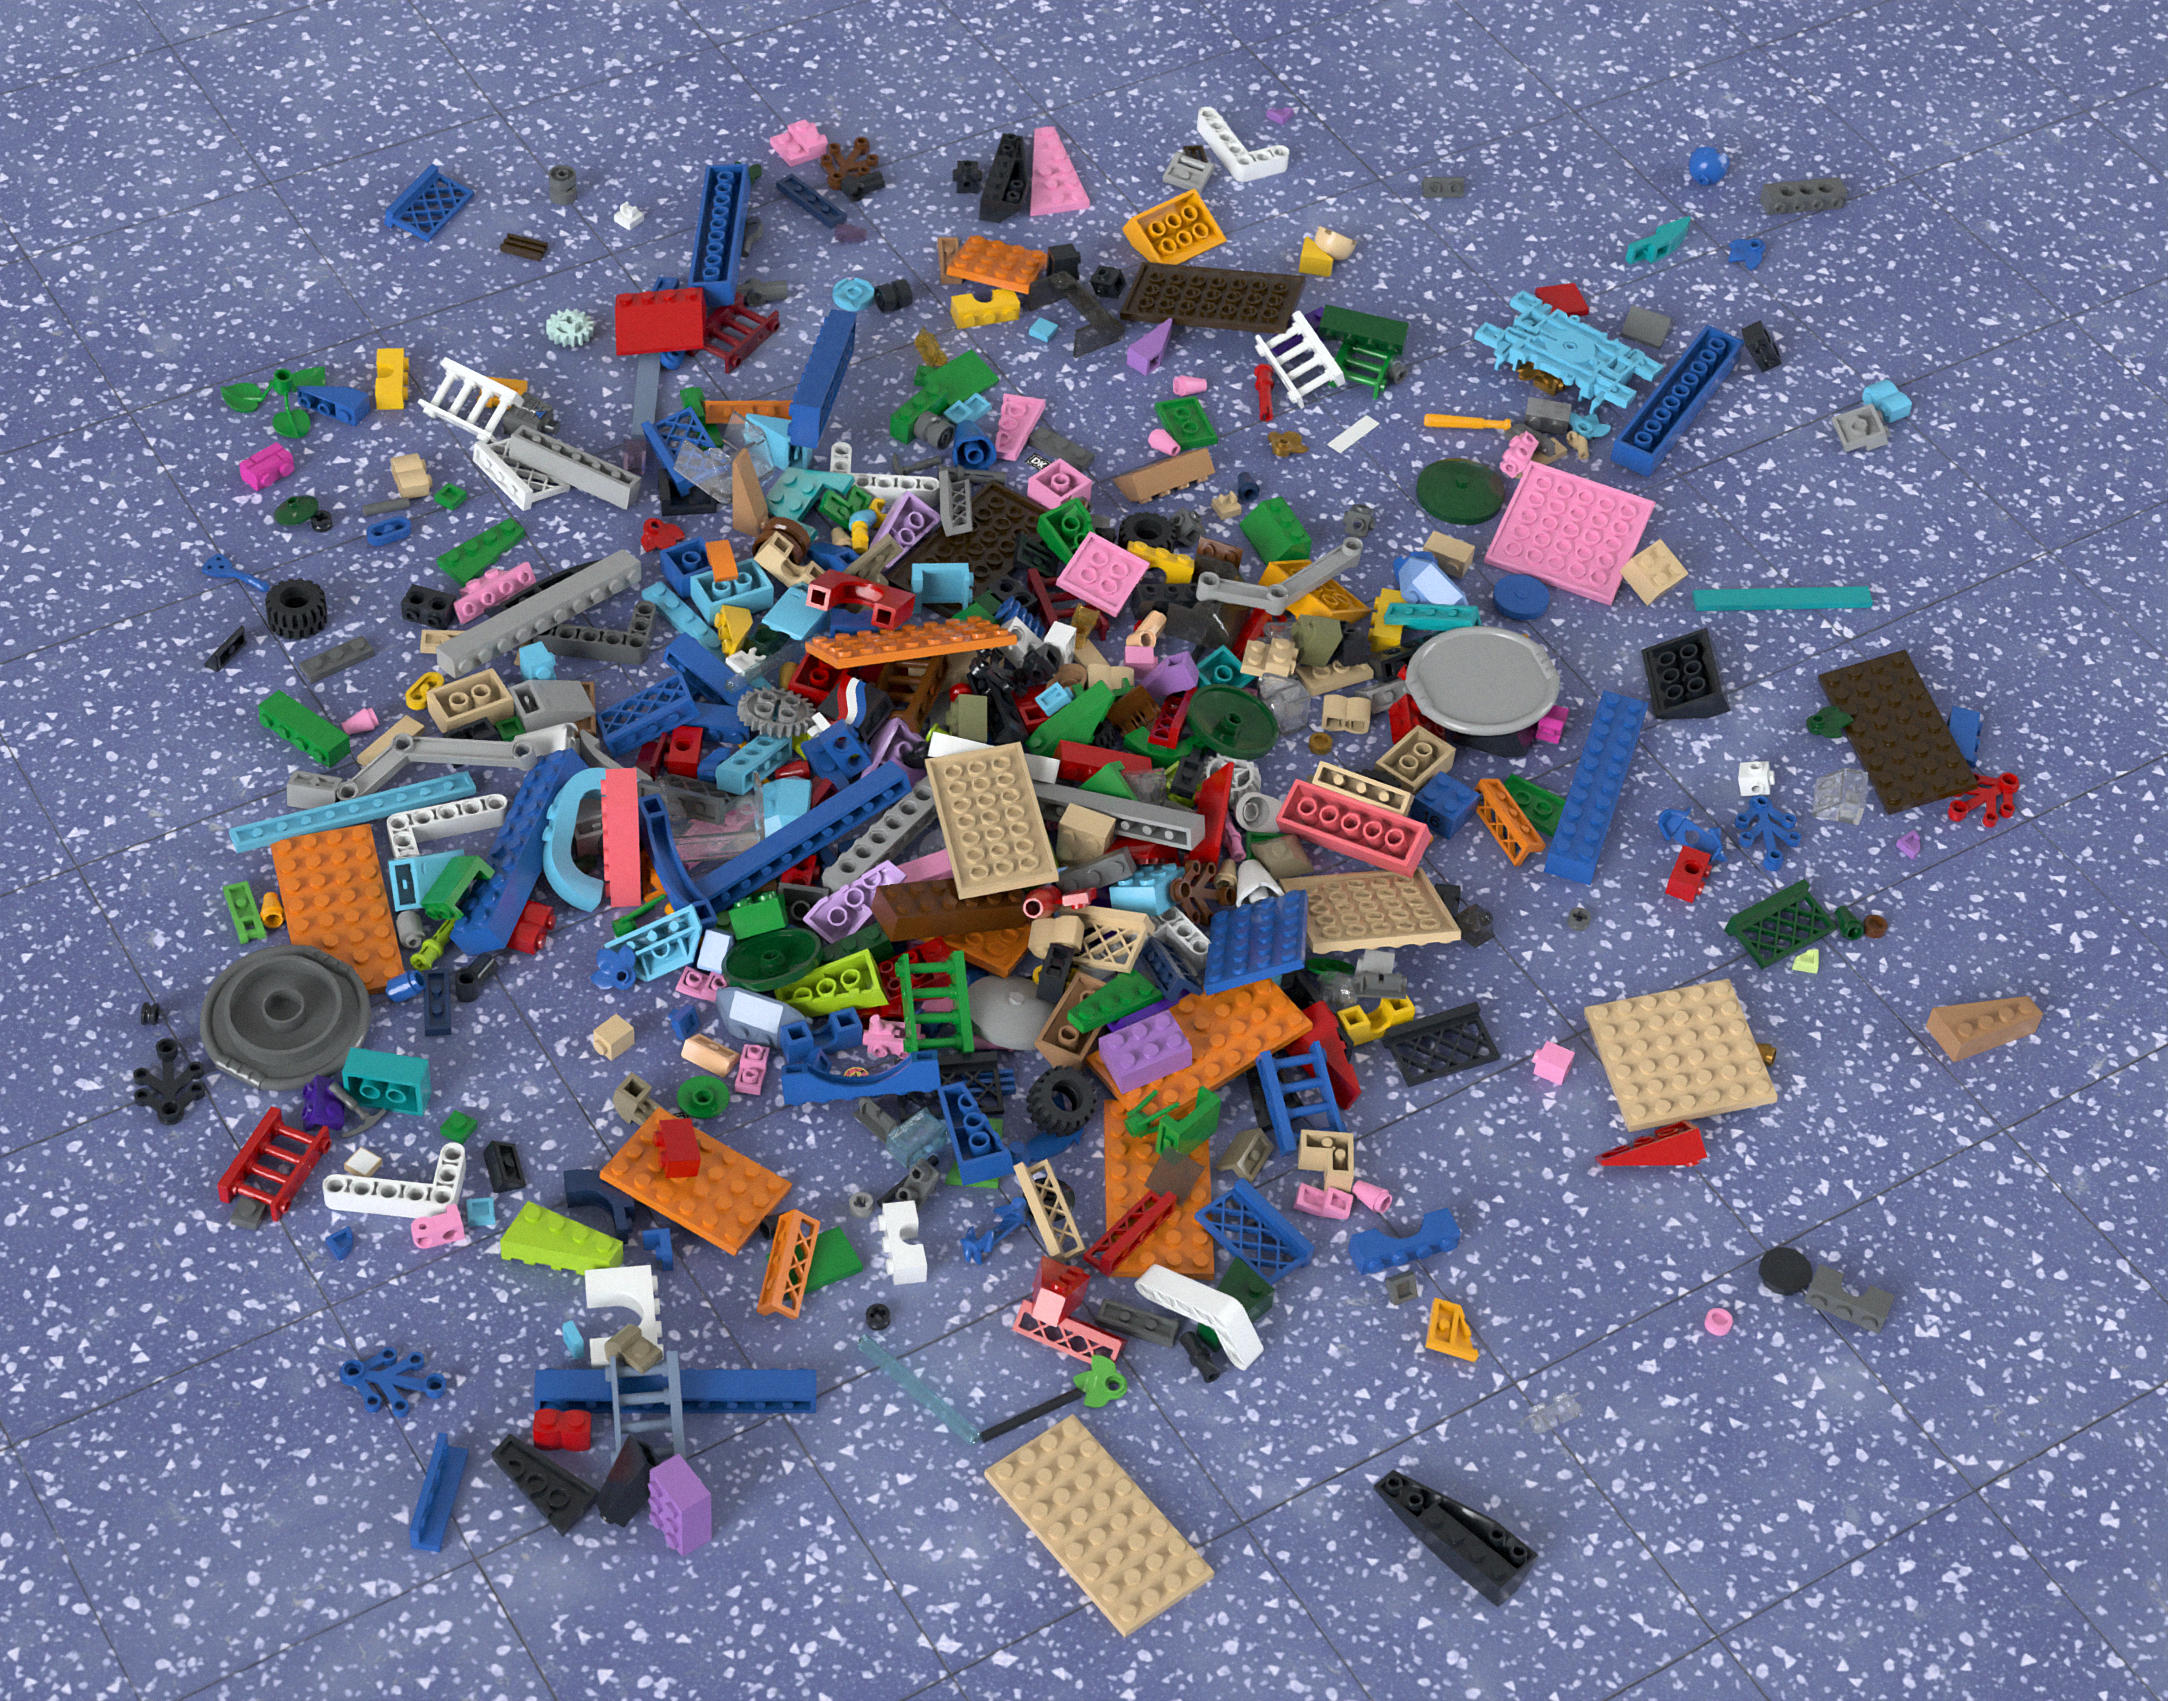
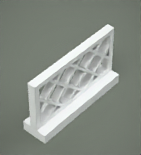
M511 438L488 445L483 440L475 442L473 461L523 511L531 509L532 502L570 490V484L548 474L535 472V468L506 456L507 453L509 454ZM494 451H499V452H504V453H503V455H500V454H496ZM506 463L514 464L516 467H510ZM520 466L528 467V468H532V470H531V471H528V470H524V469H519V467H520ZM519 476L528 477L529 479L524 480L521 479ZM532 478H533V479L542 480V481H545V482H544V484H543V483H538V482H533V481H532ZM548 482H552L558 484V486H552L547 484ZM531 488L542 491L533 493V490Z

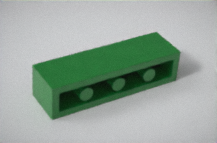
M278 690L258 705L259 721L265 728H270L282 739L288 740L300 751H304L312 756L318 763L331 768L351 753L349 735L284 692Z

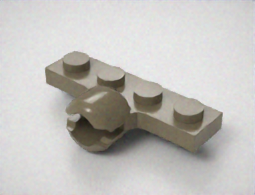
M887 533L848 566L843 573L888 586L889 582L881 573V570L904 550Z

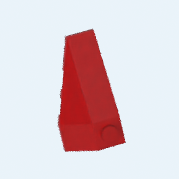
M1319 1001L1301 1011L1313 1023L1312 1030L1284 1048L1292 1057L1309 1053L1308 1048L1314 1041H1319L1321 1048H1324L1326 1051L1327 1062L1325 1064L1335 1100L1344 1110H1349L1361 1094V1089L1353 1066L1348 1063L1344 1050L1347 1048L1345 1042L1340 1041L1337 1032L1339 1027L1338 1021L1325 1001ZM1312 1063L1300 1065L1312 1078H1316Z
M1685 1119L1654 1130L1656 1136L1638 1137L1633 1142V1146L1620 1145L1595 1156V1159L1602 1166L1686 1165V1167L1701 1163V1159L1706 1158L1707 1154L1699 1128Z

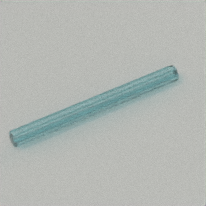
M814 634L804 640H796L726 680L725 689L729 690L730 693L738 691L805 652V642L813 641V637L820 635Z
M864 1334L858 1339L857 1348L968 1444L975 1445L981 1439V1432L869 1335Z

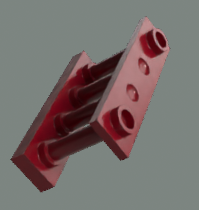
M736 292L734 305L720 306L706 318L704 349L686 350V354L694 357L699 351L705 350L725 360V373L730 374L764 341L778 331L780 327L779 311L775 310L767 318L745 308L744 295ZM738 316H744L760 325L752 329L735 319ZM730 327L747 336L741 341L722 331ZM716 338L734 348L727 352L709 342Z
M1037 568L1028 569L1026 586L1028 591L1038 599L1037 613L1045 628L1046 635L1055 621L1059 622V619L1090 614L1092 622L1069 626L1077 628L1076 633L1097 630L1100 640L1106 641V632L1109 631L1110 626L1108 618L1104 617L1101 609L1084 601L1085 606L1061 610L1053 608L1052 603L1080 598L1069 592L1055 594L1046 592V587L1056 586L1059 576L1044 578L1043 576L1040 577Z

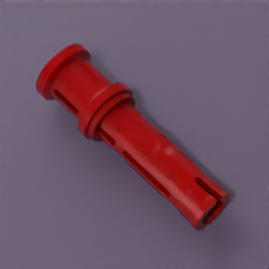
M1259 364L1254 369V375L1257 378L1255 388L1259 394V418L1261 421H1264L1265 415V422H1269L1273 419L1271 393L1274 388V381L1272 380L1273 368L1269 364Z

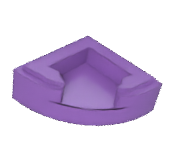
M1288 107L1277 110L1271 108L1266 111L1267 118L1281 125L1294 114V110Z
M1912 830L1898 839L1896 846L1914 860L1920 851V837L1915 830Z

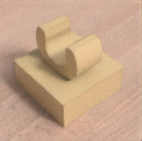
M1230 491L1229 495L1223 496V494H1220L1218 498L1212 499L1211 506L1221 520L1241 515L1242 508L1237 502V497L1233 491Z

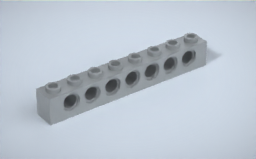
M928 775L922 780L917 781L912 792L899 799V802L892 809L890 808L885 812L883 818L871 825L868 832L862 838H857L847 852H843L832 866L824 870L822 874L823 888L829 889V895L839 891L842 886L849 885L861 878L864 873L887 860L891 862L938 817Z

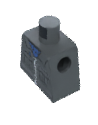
M527 392L521 395L524 399L522 406L519 408L513 405L503 416L504 434L512 435L521 425L530 427L543 434L548 432L556 435L561 426L560 422L553 419L552 406Z

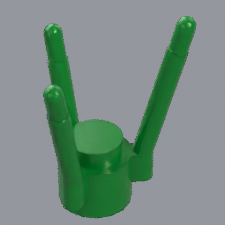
M662 894L628 915L612 921L611 924L616 937L619 938L637 930L635 919L653 910L655 904L665 899L666 895Z
M1154 1090L1133 1110L1126 1113L1128 1118L1124 1120V1124L1133 1138L1137 1136L1142 1138L1147 1134L1158 1131L1159 1125L1150 1127L1153 1120L1178 1108L1180 1103L1176 1102L1150 1116H1147L1145 1112L1140 1114L1139 1112L1158 1094V1090Z

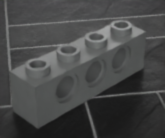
M1839 177L1768 183L1763 185L1760 202L1767 215L1842 209L1848 192Z

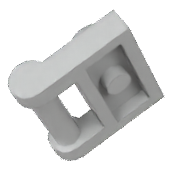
M1176 151L1163 175V181L1187 190L1195 188L1201 194L1210 175L1214 172L1215 164L1211 162L1205 163L1184 156L1182 152Z

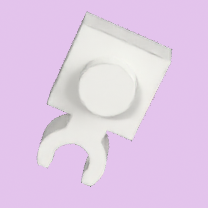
M754 647L749 650L748 654L741 650L727 657L724 665L742 679L756 672L757 668L763 665L766 656H756L757 648Z

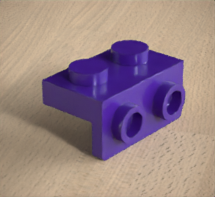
M316 1075L310 1083L305 1085L302 1092V1097L305 1101L301 1113V1119L304 1120L303 1130L309 1131L314 1124L325 1125L337 1131L342 1129L344 1126L345 1104L328 1088L336 1081L344 1089L343 1082Z

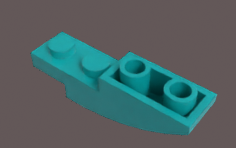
M1686 216L1656 228L1655 235L1630 243L1625 260L1630 265L1645 259L1652 264L1674 252L1685 240L1691 217Z

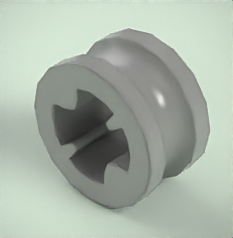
M857 1192L850 1197L849 1208L853 1216L856 1218H867L872 1214L873 1199L868 1193ZM863 1202L865 1207L860 1208L859 1205L857 1206V1203Z

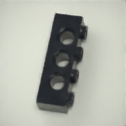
M1198 583L1136 584L1130 606L1135 620H1145L1153 610L1163 613L1167 620L1222 619L1228 602L1215 600L1211 603H1204L1199 601L1196 597Z
M1438 631L1367 655V664L1374 671L1373 679L1382 683L1398 679L1399 677L1396 675L1404 664L1409 665L1417 649L1429 639L1445 631Z
M970 671L966 676L974 695L987 696V727L993 742L998 745H1005L1021 742L1022 744L1029 738V734L1012 694L1008 695L1003 692L988 677L980 680Z

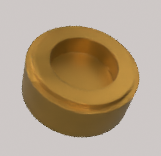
M1314 733L1309 738L1308 748L1316 755H1326L1332 749V738L1326 733Z

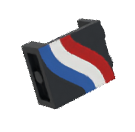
M846 674L825 700L822 701L817 711L824 718L828 716L836 721L844 719L848 725L853 724L859 733V740L867 742L895 709V706L886 692Z

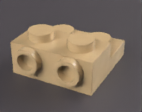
M1272 637L1271 645L1264 644L1261 641L1248 640L1240 672L1286 683L1288 674L1293 675L1299 649L1294 648V642L1283 638L1277 639Z

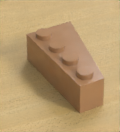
M2029 996L1935 1007L1931 1011L1926 1028L1955 1063L2035 1033L2043 1013Z

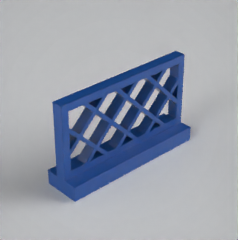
M431 164L386 209L384 225L391 229L396 225L429 242L474 196V191L438 173L439 167ZM440 181L447 185V187L437 188L436 184ZM459 192H460V193L464 194L465 196H464V197H455V196H454V193H459ZM449 193L451 198H440L439 194ZM435 194L436 199H425V195ZM442 204H453L454 207L443 209ZM428 205H438L439 209L429 210ZM424 206L425 210L414 211L413 207ZM427 216L428 221L417 222L416 217ZM431 216H442V220L432 221ZM412 217L413 222H405L401 219ZM430 227L431 231L427 234L420 230V228Z
M691 406L652 425L649 420L641 423L646 440L663 468H667V475L681 497L689 494L688 488L728 470L726 462ZM689 415L692 419L689 424L680 423L681 419ZM666 426L672 427L669 434L659 431V429ZM677 428L686 430L684 436L674 435ZM691 431L701 432L699 438H689ZM671 440L681 442L678 449L669 447ZM685 444H695L693 451L683 450ZM700 446L710 447L708 453H699ZM680 455L690 457L688 462H678ZM699 458L705 460L702 466L692 465L694 459ZM709 461L720 463V465L714 468L707 467ZM689 470L699 472L697 476L691 479L687 477Z
M680 671L595 714L604 736V742L615 759L661 736L662 732H669L701 716ZM680 682L676 689H670L672 685ZM658 694L654 700H648L650 696ZM665 695L671 696L668 702L662 701ZM636 705L633 711H627L628 707ZM644 706H650L646 713L640 712ZM612 715L614 716L611 722L604 721V719ZM622 717H628L625 724L619 723Z
M1243 1177L1235 1182L1234 1188L1195 1213L1194 1218L1234 1258L1237 1256L1271 1286L1299 1266L1304 1268L1311 1263L1315 1247ZM1233 1199L1240 1206V1210L1225 1208V1203ZM1209 1213L1220 1214L1221 1222H1210L1205 1216ZM1225 1215L1239 1217V1225L1224 1223ZM1243 1218L1253 1219L1258 1224V1228L1243 1226ZM1224 1230L1239 1232V1239H1228L1224 1235ZM1243 1233L1256 1234L1257 1243L1242 1241ZM1261 1235L1271 1236L1276 1241V1245L1261 1244ZM1242 1248L1257 1250V1258L1246 1257L1242 1253ZM1261 1251L1275 1252V1261L1261 1259ZM1279 1254H1289L1294 1261L1291 1263L1280 1262ZM1260 1266L1275 1268V1274L1267 1278L1260 1271Z

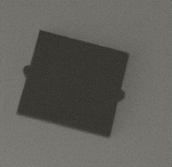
M1166 1145L1144 1186L1159 1194L1160 1197L1168 1191L1172 1192L1177 1196L1176 1204L1183 1207L1205 1167L1188 1158L1189 1155L1187 1153L1181 1154Z

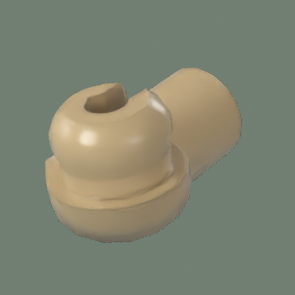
M1570 431L1566 435L1567 443L1578 451L1579 459H1588L1589 449L1586 438L1578 435L1575 431Z

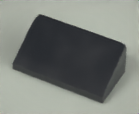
M241 625L210 656L204 664L205 667L219 672L247 644L244 626Z
M491 1141L484 1150L483 1155L493 1192L503 1193L525 1188L526 1183L515 1144Z

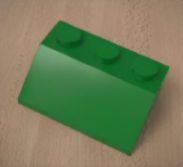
M1282 496L1262 501L1239 523V527L1266 567L1269 562L1309 559L1312 539Z

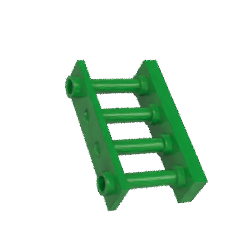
M1343 342L1334 361L1343 372L1344 379L1374 387L1373 399L1377 400L1380 391H1385L1387 385L1386 378L1397 355H1389L1379 350L1371 351L1357 345L1349 346ZM1359 353L1384 360L1385 362L1381 366L1353 358L1351 354ZM1353 366L1378 373L1379 375L1375 379L1347 371L1345 367ZM1334 380L1328 381V386L1336 388L1337 385Z
M953 951L945 962L909 964L908 953L902 954L898 962L895 963L896 977H900L906 1032V1037L903 1038L904 1053L909 1055L911 1052H917L919 1049L952 1047L958 1050V1054L973 1053L974 1043L964 951ZM937 972L950 974L951 984L948 987L912 989L910 974ZM941 997L953 999L954 1009L951 1012L914 1014L913 999ZM951 1022L956 1027L954 1037L917 1039L916 1024Z

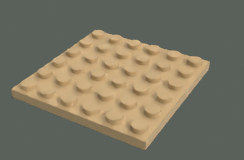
M1422 867L1416 868L1412 878L1389 870L1279 879V887L1284 895L1292 890L1300 891L1306 889L1309 897L1306 941L1313 953L1327 954L1330 951L1339 950L1351 952L1354 949L1362 948L1375 950L1385 946L1399 948L1408 944L1422 946L1432 942L1450 943L1461 939V930Z
M1729 979L1584 1007L1586 1021L1628 1132L1777 1102V1093Z

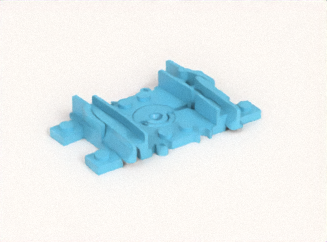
M1524 290L1520 291L1510 301L1509 306L1522 313L1514 320L1513 327L1508 326L1505 330H1502L1485 322L1476 331L1474 339L1495 348L1494 355L1497 356L1494 369L1497 371L1506 362L1513 364L1512 370L1516 371L1522 364L1531 361L1535 363L1533 369H1539L1561 378L1565 385L1571 386L1573 383H1576L1577 387L1581 388L1578 397L1579 402L1584 398L1591 400L1594 395H1597L1590 407L1589 413L1592 415L1606 400L1625 409L1635 399L1637 391L1626 387L1629 380L1632 379L1633 373L1652 382L1663 373L1664 369L1662 364L1648 358L1641 350L1633 349L1631 351L1632 348L1620 343L1618 338L1608 340V333H1602L1585 323H1579L1580 317L1577 315H1571L1569 318L1565 312L1559 309L1550 314L1552 310L1551 305H1542V300Z

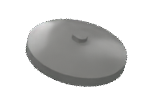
M999 975L987 976L975 981L968 988L972 1030L983 1039L1009 1049H1037L1034 1045L1035 1040L1058 1003L1036 998L1038 984L1019 976L1009 975L1007 979Z

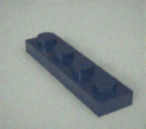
M794 174L776 181V188L828 228L833 229L847 221L846 213Z

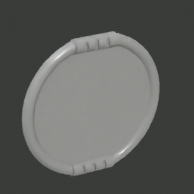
M1473 626L1445 631L1429 639L1419 647L1409 662L1405 684L1422 715L1427 716L1435 723L1464 734L1495 736L1520 731L1542 719L1557 700L1561 677L1543 646L1538 645L1533 640L1503 628Z

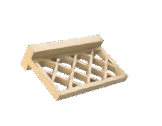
M1061 904V907L1057 910L1060 916H1078L1085 925L1084 930L1090 927L1096 929L1094 933L1085 938L1083 937L1081 948L1084 946L1087 952L1079 957H1074L1073 965L1131 973L1146 936H1152L1156 928L1147 914L1086 905L1087 907L1072 909L1071 905L1063 906ZM1111 930L1117 931L1118 934L1107 941L1104 940V934ZM1133 933L1138 934L1136 940L1129 944L1124 940V938ZM1100 937L1102 944L1090 950L1087 944ZM1122 941L1124 947L1111 953L1109 947ZM1106 949L1108 956L1101 960L1094 959L1093 956ZM1128 952L1129 956L1125 964L1116 963L1115 959Z

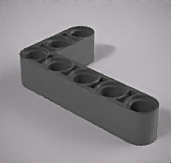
M643 600L636 603L628 632L558 624L535 636L533 644L542 641L547 651L552 652L553 655L640 665L646 662L656 627V608L651 601Z

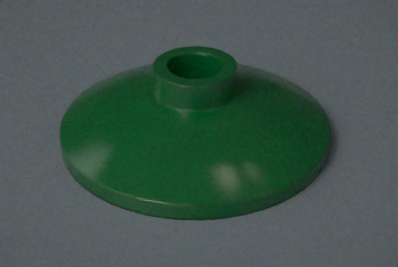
M310 495L290 497L276 508L274 518L278 524L285 526L303 523L313 517L318 511V500Z

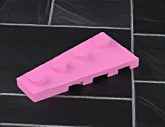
M1004 393L1001 419H999V431L995 442L996 458L1017 460L1046 407L1044 399Z

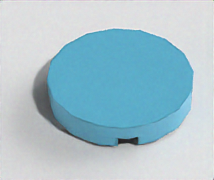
M849 278L843 279L833 287V300L840 308L848 311L865 310L871 307L875 301L874 287L868 281L860 278H854V280L850 281Z

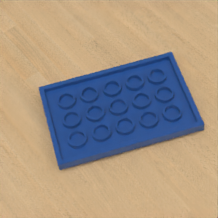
M1306 889L1300 891L1292 890L1276 898L1268 897L1252 905L1244 904L1235 910L1220 911L1214 917H1211L1209 935L1211 944H1208L1204 989L1207 996L1304 968L1309 900Z

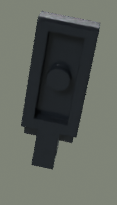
M1193 747L1189 758L1181 757L1169 793L1192 800L1205 764L1198 761L1202 752L1201 749Z

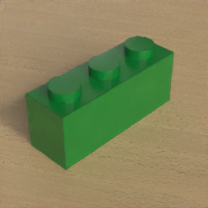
M932 382L927 384L890 416V436L908 445L917 437L913 433V428L922 413L931 411L941 417L943 412L947 410L948 391Z

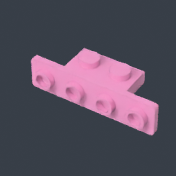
M523 562L509 571L493 568L484 573L485 576L480 579H473L467 582L466 587L459 590L462 598L453 603L460 623L465 624L481 615L486 607L517 589L536 583L530 563Z

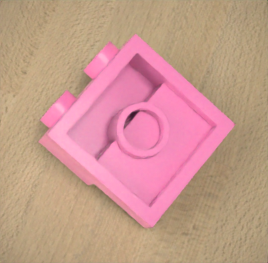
M805 119L788 125V132L771 137L770 145L792 167L826 154L828 141L824 134L820 135L817 132V127L814 123H809Z

